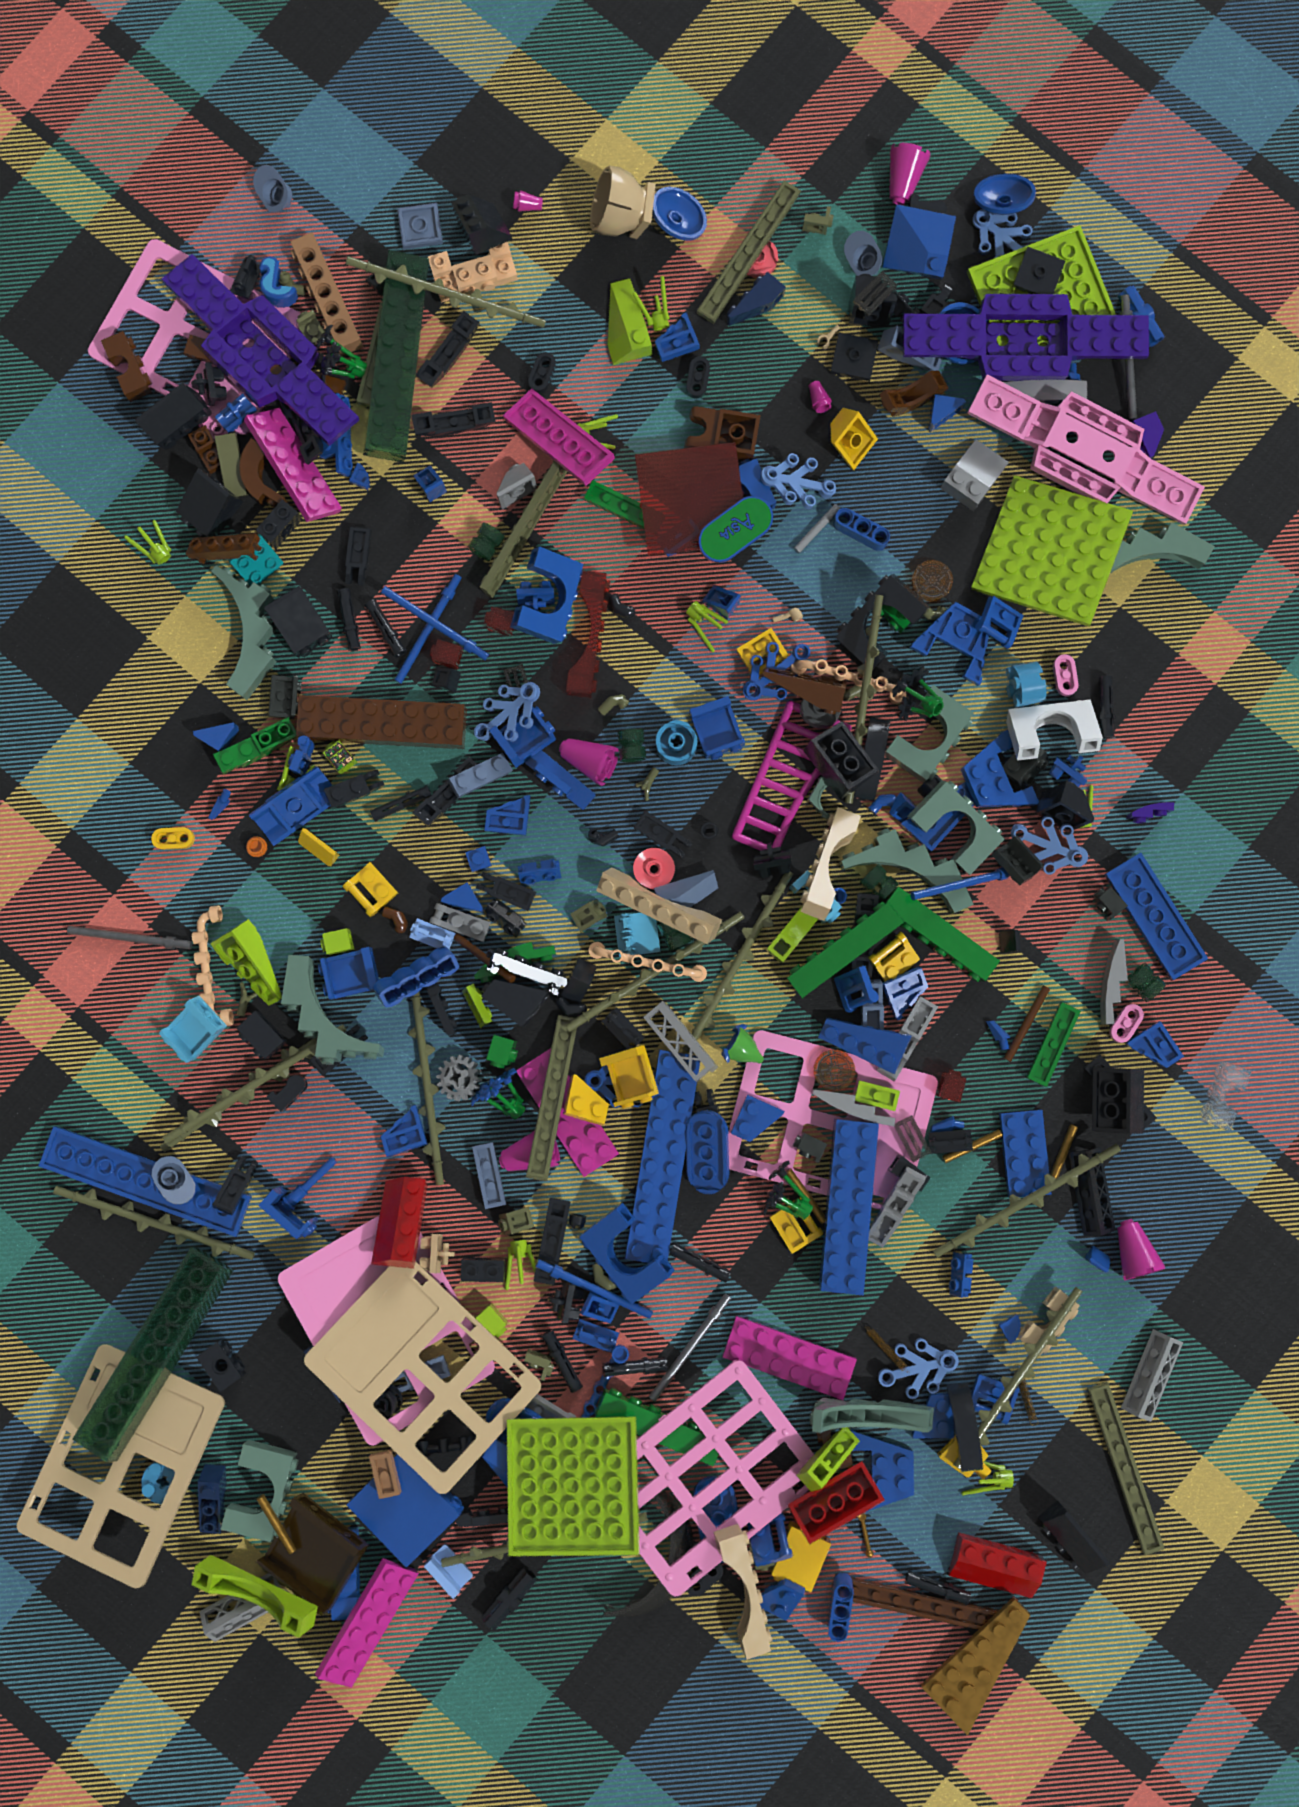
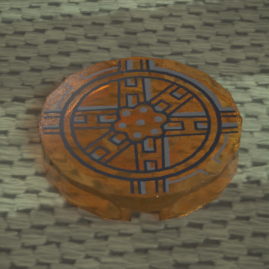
M925 561L918 565L913 572L912 588L925 601H939L952 588V573L948 566L940 561Z
M841 1050L823 1052L817 1057L813 1065L816 1082L822 1088L829 1091H840L847 1088L855 1077V1065L852 1058Z

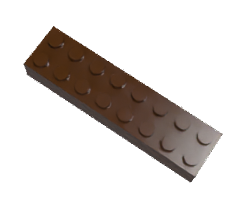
M299 695L296 737L299 738L304 735L312 741L337 742L340 740L342 743L465 749L467 708L465 704Z

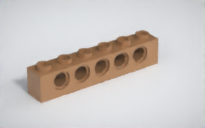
M313 232L290 241L293 247L290 250L295 262L299 261L301 265L298 268L301 277L309 282V285L306 286L311 298L315 296L317 303H314L318 315L323 314L325 318L322 321L324 328L333 325L330 330L333 336L332 339L350 352L363 348L361 339ZM308 258H313L312 261L305 262ZM321 275L319 279H313L315 276ZM324 293H329L327 297H321ZM331 311H337L335 315H329ZM339 329H345L343 333H337ZM341 350L339 351L340 354H341V357L344 356V355H346V354H345L344 352H342Z

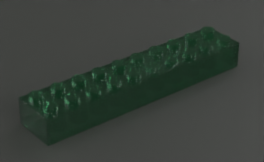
M388 250L385 268L396 271L401 265H405L408 276L427 281L429 258ZM386 278L383 281L363 456L403 463L407 452L425 290L423 289L418 295L414 294L412 285Z
M191 1247L72 1440L105 1462L118 1461L234 1270L199 1248Z

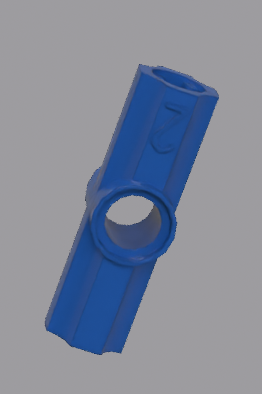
M1129 286L1119 293L1117 297L1120 302L1122 295H1129L1130 311L1133 312V315H1149V347H1153L1163 340L1165 336L1154 320L1155 314L1152 307L1144 303L1135 286Z

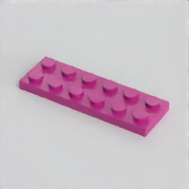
M530 389L503 415L505 421L585 486L615 459L611 451L533 389Z
M277 408L247 415L244 419L245 424L306 522L340 513L342 507L314 462H311L309 465L305 463L299 449L302 445L301 441L281 409Z
M551 1048L517 1070V1074L539 1108ZM568 1075L557 1136L583 1177L619 1155V1152L601 1125L563 1114L571 1079Z
M737 1315L722 1355L723 1358L732 1361L741 1360L748 1367L841 1400L845 1397L857 1361L855 1357Z
M386 1559L381 1560L316 1670L315 1675L317 1679L352 1688L419 1573L415 1568H406L402 1564Z

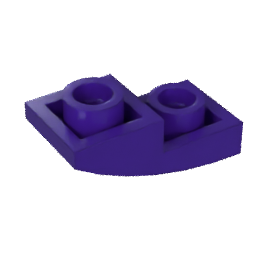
M1174 802L1144 806L1129 813L1126 819H1133V823H1146V820L1153 818V813L1154 816H1167V813L1174 811Z

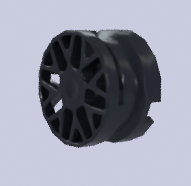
M391 1384L373 1405L387 1418L402 1408L403 1397L399 1389Z

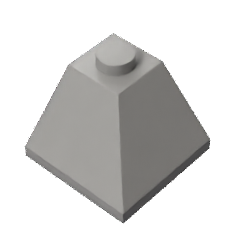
M525 463L515 464L506 472L497 491L501 509L510 506L537 489L535 477Z

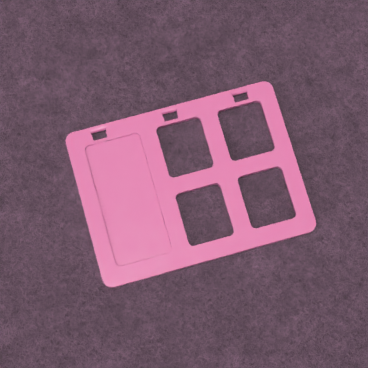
M153 239L147 244L91 342L88 353L93 359L123 374L127 371L128 364L122 363L119 366H114L109 361L101 340L116 333L128 311H133L159 324L160 328L142 358L145 365L142 367L144 373H148L152 381V385H149L150 388L166 396L170 393L164 389L167 384L175 388L179 385L155 373V369L173 337L180 335L188 339L189 335H194L206 339L209 333L184 321L189 308L178 297L169 311H164L137 297L139 290L158 259L176 267L189 257V255L157 239ZM202 263L229 290L231 289L234 278ZM253 289L249 299L235 296L245 304L261 296L262 293ZM275 307L297 328L296 320L301 314L300 312L290 307ZM252 319V323L291 360L292 357ZM246 339L243 342V346L247 348L254 345V340ZM201 361L190 383L188 384L190 388H192L191 382L197 379L196 374L201 373L204 379V361ZM225 374L223 382H215V386L226 387V400L216 401L214 406H208L213 413L209 418L216 422L218 421L215 416L227 407L226 404L228 402L232 403L241 394H244ZM204 389L205 394L201 395V397L208 405L206 389ZM245 395V397L250 401V403L257 409V411H256L255 413H260V412H262V410H263V408H264L265 406H263V407H261V408H258V407ZM243 422L234 432L240 435H247L250 433V430L245 422Z
M763 1030L757 1031L753 1035V1039L762 1056H764L765 1050L769 1048L800 1056L803 1058V1064L793 1102L786 1103L755 1094L761 1063L746 1062L728 1131L729 1169L769 1180V1176L774 1170H777L785 1161H790V1164L784 1169L787 1171L791 1168L806 1190L827 1195L829 1179L793 1169L797 1148L793 1147L796 1136H801L805 1124L833 1130L834 1118L871 1122L849 1114L842 1118L809 1108L811 1090L814 1086L815 1074H817L815 1070L823 1056L828 1054V1051L829 1053L831 1051V1054H833L832 1051L834 1050V1054L839 1052L836 1054L842 1053L844 1055H829L822 1062L826 1059L825 1062L829 1064L831 1062L828 1057L839 1056L837 1059L832 1057V1064L833 1061H836V1064L837 1061L838 1064L847 1062L849 1070L850 1065L854 1067L855 1070L852 1071L857 1073V1078L852 1095H855L858 1080L900 1091L896 1111L874 1106L875 1115L895 1118V1126L879 1124L873 1195L884 1197V1203L899 1177L887 1170L896 1156L901 1155L916 1167L918 1166L938 1086L937 1079L933 1075L902 1068L894 1082L877 1072L878 1066L853 1054ZM747 1095L785 1111L781 1117H785L788 1122L776 1164L739 1155L742 1138L731 1134V1131ZM855 1101V1104L868 1105ZM746 1161L758 1164L757 1171L744 1168ZM779 1175L771 1179V1181H775L778 1183L784 1182V1184L789 1185L786 1182V1180L784 1178H780ZM809 1178L820 1180V1188L807 1185ZM872 1202V1208L880 1209L882 1207V1204Z
M379 1216L279 1274L278 1283L313 1346L389 1267L371 1264ZM421 1232L416 1255V1262L420 1264V1258H430L431 1253L430 1249H421V1238L423 1237ZM442 1269L441 1273H429L439 1284L443 1282L448 1293L459 1302ZM418 1271L413 1276L420 1284L428 1281ZM466 1317L461 1322L469 1331L474 1328ZM449 1321L425 1348L453 1331H457L472 1357L474 1353L469 1344L474 1340L454 1321ZM490 1361L465 1390L491 1375L495 1369L494 1362ZM408 1369L404 1371L419 1399L388 1419L399 1431L410 1425L435 1397ZM347 1406L361 1434L369 1445H377L384 1441Z

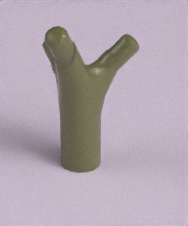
M654 767L643 781L635 784L636 787L642 786L641 789L644 790L645 801L649 800L651 785L659 773V770Z
M241 982V997L237 1015L245 1016L248 1003L257 994L253 993L247 996L244 983Z

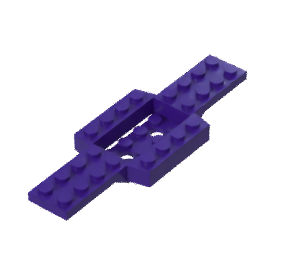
M193 254L161 278L162 282L211 331L201 345L204 354L258 408L278 399L288 405L328 446L359 421V416L311 370L320 358L318 349L263 295L243 304ZM252 319L262 329H264L299 365L296 366L269 338H267V336H265L252 323ZM246 339L254 340V345L247 348L243 346V342ZM274 365H279L282 371L274 375L270 372V369Z
M985 294L979 314H904L903 357L967 358L978 361L982 380H984L987 374L999 381L1065 380L1069 373L1071 361L1085 358L1147 359L1149 357V315H1072L1067 294ZM986 320H1061L1059 323L986 322ZM998 336H1005L1008 343L1006 346L998 345ZM1045 336L1048 339L1047 346L1042 347L1038 345L1037 338Z

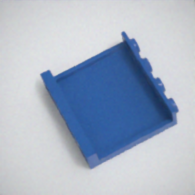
M397 1454L394 1457L402 1490L401 1494L379 1499L373 1477L350 1499L347 1506L407 1568L460 1516L464 1506L461 1500L450 1492L445 1494L436 1492Z

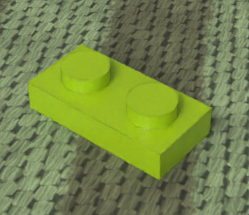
M474 984L463 989L462 993L480 1028L492 1022V1013L482 1002V993L479 988H475Z
M858 1080L855 1101L896 1111L900 1091Z

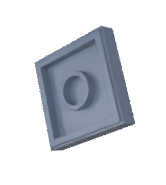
M437 203L397 208L403 250L443 244Z

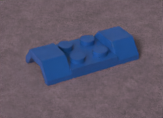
M316 766L304 776L298 777L265 801L266 803L251 812L249 817L257 823L272 845L275 846L330 807L323 790L333 785L321 769Z

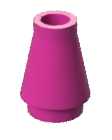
M520 190V192L514 193L513 209H518V212L541 211L543 198Z
M820 381L810 383L812 408L817 413L828 411L831 408V398L822 387Z

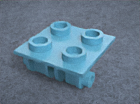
M625 913L614 916L619 950L630 955L660 952L657 921L643 913Z

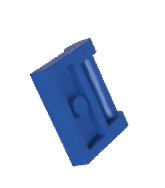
M995 596L988 597L981 619L977 622L975 629L981 633L985 632L999 641L1001 646L1009 649L1014 643L1024 615ZM991 621L1007 631L1006 636L989 626V622Z
M865 966L858 967L834 978L843 1007L848 1013L855 1011L857 1007L864 1004L875 1003L879 999L878 993L873 990ZM862 990L864 996L855 1000L851 998V994Z
M979 1373L977 1374L971 1392L976 1412L979 1410H991V1407L977 1403L978 1397L995 1403L1005 1389L1001 1381ZM1018 1387L1008 1400L1012 1409L1020 1390ZM1000 1411L996 1419L1007 1425L1012 1411L1011 1413Z
M781 1512L750 1538L754 1562L757 1567L793 1557L792 1549L788 1545L784 1525V1512ZM749 1522V1523L747 1524V1525H748V1531L753 1528V1526H752L751 1523ZM776 1524L781 1548L779 1552L775 1550L771 1525Z

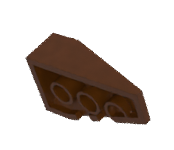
M772 668L764 669L763 676L818 708L824 709L825 713L836 714V712L841 711L847 680L838 681L827 676L814 679L813 676L807 673L793 676L794 673L791 671Z

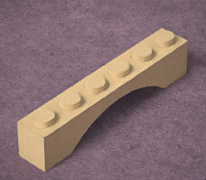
M839 807L835 814L830 813L826 823L829 829L825 828L821 837L824 843H820L816 852L819 858L814 860L811 871L814 873L809 875L805 884L808 890H804L800 902L803 903L800 912L825 921L836 894L829 877L830 857L839 848L851 842L861 816Z
M610 868L602 873L596 890L705 944L715 939L722 919L705 911L682 906L664 899L641 886L631 876L614 868Z
M738 1524L714 1531L718 1553L723 1562L731 1566L740 1575L744 1586V1610L736 1629L741 1650L746 1660L771 1652L769 1642H772V1637L769 1629L765 1627V1623L768 1620L764 1609H761L760 1603H763L761 1592L759 1589H756V1584L759 1583L755 1570H752L751 1567L754 1560L751 1551H748L746 1546L749 1544L746 1531L741 1530Z

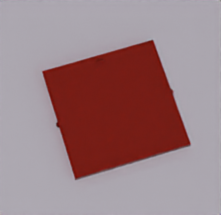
M736 442L635 454L641 499L639 506L642 508L648 556L700 550L699 536L702 529L743 499L744 492L741 488Z

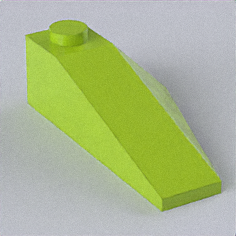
M630 278L611 283L608 349L613 365L652 355V344L641 309L633 296L635 291Z
M249 919L210 943L221 960L226 965L231 964L238 971L236 975L241 979L243 977L251 983V989L268 1006L282 999V994L261 936Z

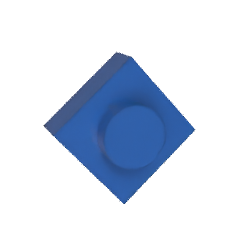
M485 846L465 852L472 873L492 867Z

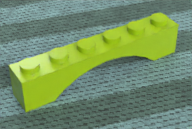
M213 1555L208 1556L195 1565L192 1580L193 1586L209 1594L230 1595L253 1602L269 1612L278 1622L280 1629L298 1638L314 1626L318 1606Z

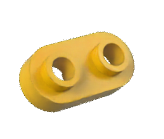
M185 827L160 828L154 831L151 840L153 845L161 850L187 849L194 844L195 835L190 829ZM184 835H187L188 837L186 842H182V837ZM163 836L167 837V841L165 843L161 842V838Z

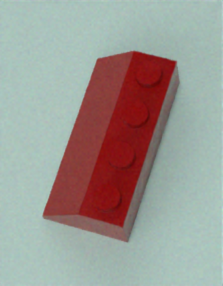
M401 1177L385 1181L371 1264L414 1269L427 1193L426 1179Z
M863 1461L830 1479L822 1489L810 1491L788 1504V1508L810 1545L884 1502L885 1499Z
M958 1532L948 1576L1032 1598L1042 1584L1047 1562L1040 1554Z

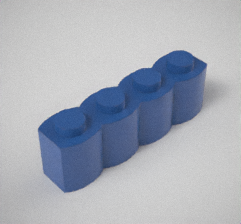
M440 947L432 951L428 957H421L415 960L409 967L398 969L391 977H384L378 980L372 987L380 1002L385 1007H392L401 1002L404 997L415 995L422 987L431 986L441 977L453 974L460 966L454 954L447 947Z
M348 1527L359 1536L358 1527ZM360 1561L333 1608L328 1611V1614H331L332 1620H347L360 1598Z

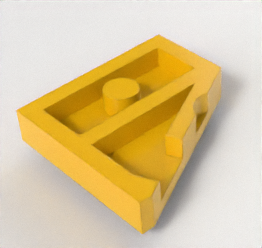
M573 1074L570 1079L563 1114L601 1126L604 1125L609 1104L580 1077Z

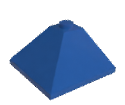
M896 204L882 268L942 280L948 260L956 216Z

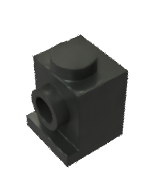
M1102 887L1093 895L1095 897L1093 900L1097 903L1095 904L1097 909L1101 913L1107 914L1104 917L1107 921L1112 920L1128 906L1112 887L1106 889Z
M803 1132L801 1136H796L793 1147L800 1150L798 1154L808 1159L814 1156L813 1161L819 1163L827 1146L826 1143Z

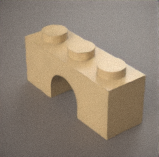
M1054 1287L1042 1303L1050 1311H1059L1062 1307L1061 1304H1064L1069 1296L1059 1288ZM1076 1302L1071 1308L1072 1311L1068 1312L1055 1331V1337H1059L1064 1332V1325L1067 1321L1074 1319L1077 1315V1309L1080 1305ZM1028 1320L1020 1330L1018 1338L1024 1343L1036 1344L1051 1322L1049 1321L1044 1326H1037ZM1046 1345L1040 1356L1042 1353H1047L1052 1345Z

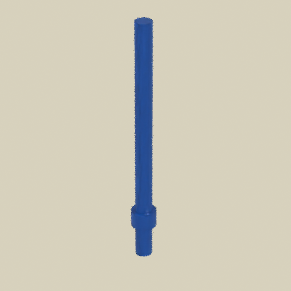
M454 574L449 585L444 587L441 593L442 597L431 614L432 617L437 620L439 619L448 601L453 599L454 591L462 577ZM426 623L394 680L402 684L434 628Z
M386 586L382 589V594L463 646L464 650L471 654L472 652L484 661L490 655L476 646V642L471 639L467 640Z
M1002 867L996 869L995 872L911 892L910 896L912 900H917L993 880L1002 881L1008 879L1010 875Z
M540 1259L536 1262L535 1267L550 1273V1276L553 1278H561L648 1319L652 1316V1310L636 1303L631 1305L625 1298L566 1272L559 1265H551Z

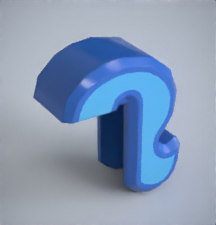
M272 256L263 258L259 266L262 276L259 282L262 295L275 307L285 308L296 303L298 299L296 288L279 286V275L281 273L279 261Z

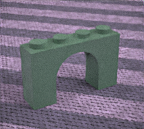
M934 685L931 689L943 698L942 702L944 703L940 714L934 716L940 721L944 730V738L941 745L933 750H921L897 735L885 752V757L923 783L927 779L932 780L938 772L935 769L939 762L943 764L950 755L947 752L951 745L955 747L962 738L959 736L960 732L963 729L966 731L973 722L970 718L974 714Z
M941 780L907 817L921 831L927 832L944 814L950 811L962 812L969 820L971 827L970 836L951 860L954 859L956 865L964 873L971 875L1004 840L1000 835L1002 831L995 824L990 825L986 821L988 817L981 810L976 811L972 807L973 802L965 795L962 797L957 792L959 788L953 782Z
M247 1440L243 1444L238 1466L261 1471L270 1478L274 1486V1497L270 1505L280 1520V1516L284 1515L287 1508V1502H285L286 1493H290L293 1481L290 1478L292 1472L295 1473L299 1461L296 1459L297 1452ZM231 1503L226 1508L221 1530L271 1542L275 1536H278L262 1508L255 1509Z

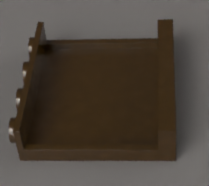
M301 1493L292 1498L289 1506L292 1508L282 1524L296 1547V1551L289 1554L280 1538L275 1536L265 1556L258 1559L256 1563L262 1567L264 1572L276 1578L280 1585L292 1591L295 1596L318 1606L317 1614L322 1616L333 1608L369 1544L309 1496Z

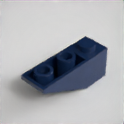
M768 271L763 277L760 275L755 280L754 287L742 295L740 298L741 302L737 306L733 305L728 311L727 325L731 326L772 310L785 295L786 286Z
M205 1464L199 1477L200 1532L221 1534L222 1532L221 1526L223 1523L226 1493V1466Z

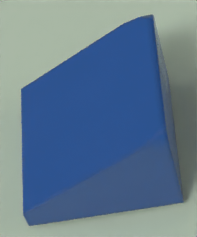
M900 792L889 813L902 823L908 819L907 816L913 811L915 805L912 800Z
M1092 1246L1084 1257L1085 1260L1105 1273L1108 1272L1110 1257L1097 1247Z

